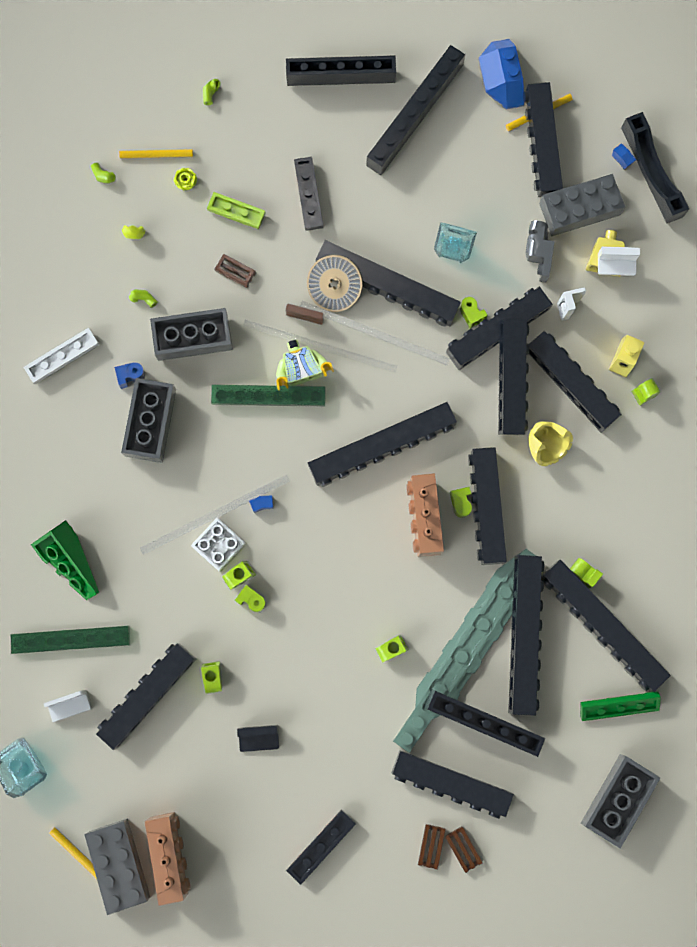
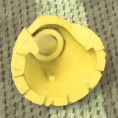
M553 422L536 423L530 430L528 438L529 448L534 460L541 466H548L558 462L559 459H562L567 454V450H570L572 446V433Z

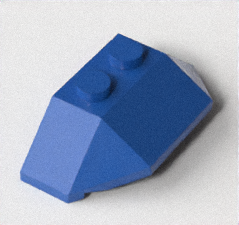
M510 39L493 41L478 59L485 91L494 100L502 104L505 109L523 107L524 82L516 46Z

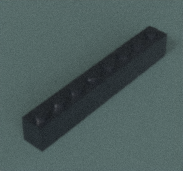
M452 45L448 47L367 155V167L379 175L384 173L464 65L466 54Z
M327 240L324 241L315 259L316 262L329 255L344 256L358 267L362 276L363 287L368 289L371 294L384 296L387 301L391 303L397 302L406 310L419 312V315L426 319L430 317L441 326H451L460 307V301Z
M445 402L307 462L316 485L324 487L331 484L332 480L337 477L343 479L349 476V472L353 470L358 472L367 468V464L374 462V464L382 462L387 455H398L402 452L401 449L414 448L420 444L419 441L424 439L426 441L432 440L437 437L436 434L442 431L444 434L454 430L457 421L448 402Z
M514 556L508 713L512 715L536 716V711L539 710L537 691L540 690L538 671L541 669V661L538 659V652L541 651L542 647L539 631H542L540 612L543 610V601L540 598L541 592L544 589L541 572H544L545 567L542 556Z
M561 559L556 561L541 576L544 585L549 590L553 589L557 593L556 598L562 604L566 603L571 608L569 610L575 618H580L584 622V628L590 633L593 632L598 637L596 640L604 648L607 646L610 649V655L617 662L621 661L626 666L624 670L631 677L635 676L639 680L638 684L644 691L655 692L671 676Z

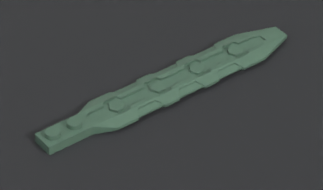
M527 549L518 554L536 556ZM514 558L496 570L475 606L469 610L464 618V622L452 640H449L442 650V655L417 687L415 709L393 740V742L407 752H411L431 720L441 716L424 708L431 689L457 700L460 696V691L471 675L475 674L482 663L481 660L493 642L497 641L503 632V627L512 615Z

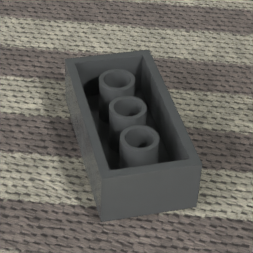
M613 174L544 194L539 203L551 237L620 216L625 209Z
M226 308L150 319L154 353L158 361L233 350Z
M135 379L121 450L125 457L163 463L177 390L174 384Z
M620 754L580 824L621 849L659 782L660 777L629 757Z
M128 818L84 834L107 915L147 902L150 894Z

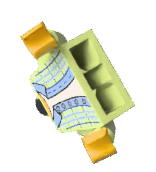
M298 340L289 341L287 346L290 352L283 354V359L279 361L276 372L277 389L280 390L282 385H285L288 389L322 377V372L324 376H327L326 371L331 370L334 372L333 366L317 351L310 350L308 346L300 348Z

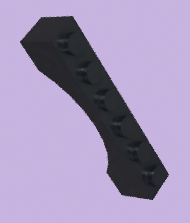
M640 112L626 118L621 129L666 224L683 218L688 212L689 207L682 192L674 186L661 165L654 146L651 128L644 113Z

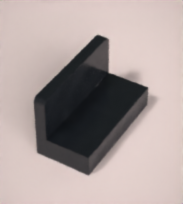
M278 725L237 728L240 752L279 749Z

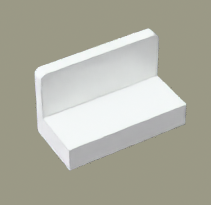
M601 247L598 252V274L635 276L636 260L640 256V248Z
M585 287L563 292L557 302L561 321L569 320L576 309L575 303L580 302L586 292Z
M81 690L44 703V707L49 709L52 722L92 709L87 690Z

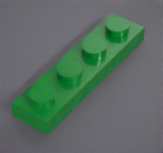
M657 691L580 702V717L582 721L660 711L661 696Z

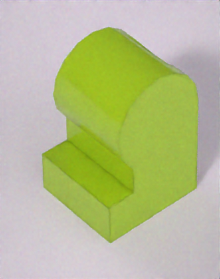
M465 297L462 300L460 312L470 329L487 318L486 311L484 309L479 311L475 298Z
M651 378L631 392L638 404L642 405L655 398L660 393V390L653 378Z
M470 487L450 491L449 494L455 515L459 518L467 517L472 510V505L467 500V497L471 495Z
M578 558L570 568L587 588H592L603 575L602 572L594 569L581 558Z
M242 561L223 575L222 578L229 589L233 590L248 579L256 576L247 561Z
M245 585L234 600L240 605L245 601L254 612H260L265 607L264 598L247 585Z
M401 635L375 648L382 663L409 650Z
M220 661L204 663L201 666L206 694L222 691Z

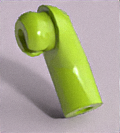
M210 80L203 87L204 105L213 104L212 95L219 90L221 86L220 80Z
M96 162L90 166L98 182L111 183L115 181L116 175L113 172L102 171L99 163Z
M134 289L129 295L131 302L135 303L138 300H144L150 308H153L158 303L146 290Z

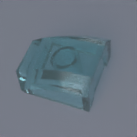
M440 222L434 250L438 257H445L462 263L470 258L477 232Z
M24 737L15 740L0 751V783L6 795L12 798L24 796L25 793L45 780L47 773Z

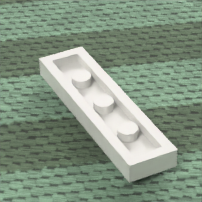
M87 328L23 368L32 382L37 384L99 346V343L91 330Z

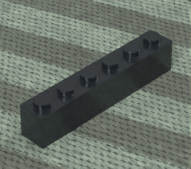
M396 55L286 58L287 86L395 83Z
M550 82L528 84L526 91L523 92L524 103L527 102L525 117L526 120H529L527 134L528 138H531L529 151L534 161L531 168L536 178L534 180V191H537L538 197L563 189Z
M540 286L535 290L534 288L529 289L520 300L518 298L514 299L505 310L501 308L496 311L494 317L490 320L486 318L478 324L479 327L475 330L471 328L463 334L464 337L460 340L454 339L448 344L446 354L456 368L461 370L499 344V325L501 320L527 319V324L549 311L553 304Z
M503 319L500 321L498 435H525V431L528 430V421L526 420L528 401H526V393H528L529 384L526 382V374L529 372V364L526 363V355L529 353V344H527L529 325L527 324V319Z
M544 330L529 343L528 354L600 433L622 415L618 406L607 399L606 393L594 385L593 379L581 371V366L568 357V352L556 344L555 338L550 333L547 334Z
M496 447L472 449L471 454H468V464L472 466L473 472L470 473V484L474 485V492L471 494L472 503L476 504L473 518L474 523L478 525V530H475L476 542H479L480 549H477V559L481 561V565L505 564L507 558Z
M180 643L176 645L171 644L165 651L167 655L162 660L159 658L152 665V672L149 675H143L138 681L140 685L135 690L131 689L124 697L126 701L122 705L118 704L111 711L113 715L109 720L104 719L97 727L99 731L96 735L112 750H116L197 660Z
M431 689L424 706L427 710L536 757L539 756L545 741L544 737Z
M401 750L398 752L391 772L392 775H395V780L406 783V780L414 782L413 786L424 790L427 787L433 790L432 794L443 797L444 794L451 796V801L461 805L464 801L470 804V808L480 812L481 809L488 810V815L500 819V816H507L514 796L510 791Z

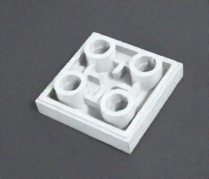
M216 518L191 546L221 572L246 543L219 518Z

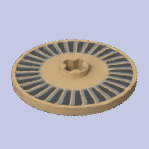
M325 256L315 262L308 273V293L314 303L324 310L331 312L346 310L356 303L362 292L363 281L358 267L344 256ZM332 279H334V281H339L337 288L335 286L332 287L330 285V283H332Z

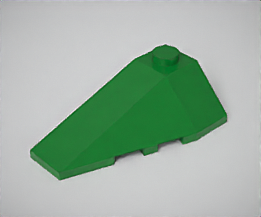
M66 520L30 544L41 560L46 564L50 563L54 566L59 576H65L69 580V585L86 601L99 593L79 538Z

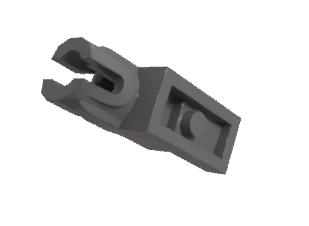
M535 220L531 221L525 253L527 261L539 263L537 275H540L539 281L547 282L550 276L555 241L548 240V224Z

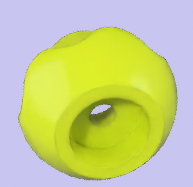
M190 168L177 170L174 177L175 185L181 190H190L197 182V176Z
M124 225L122 229L123 235L128 239H141L146 231L143 226L136 227L134 225L129 227Z

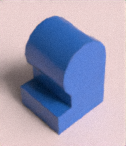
M136 362L114 367L121 389L128 387L127 382H135L136 378L144 379L145 377L142 365Z

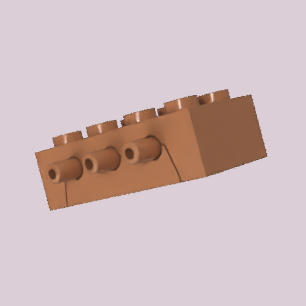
M435 473L412 475L410 481H407L406 488L407 495H411V500L408 504L409 514H413L414 519L411 522V533H415L416 537L413 541V551L417 553L418 557L441 555L444 552Z
M175 812L152 816L145 821L158 905L184 901L188 891L191 890L189 878L185 876L187 861L185 857L182 858L181 849H184L182 837L178 835V829H180L179 817H175Z

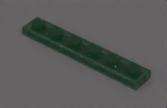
M212 385L211 404L325 407L326 388L325 386H289L287 389L286 386H280V390H278L277 386Z
M129 626L10 634L11 654L130 646Z

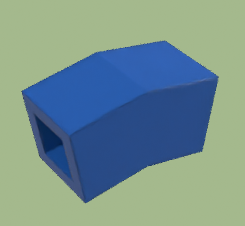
M622 143L613 149L612 157L623 169H626L636 161L632 153Z
M272 495L259 496L249 500L254 513L263 509H273Z

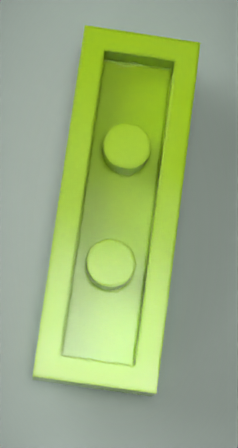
M213 192L207 206V211L256 229L260 228L266 214L263 209Z

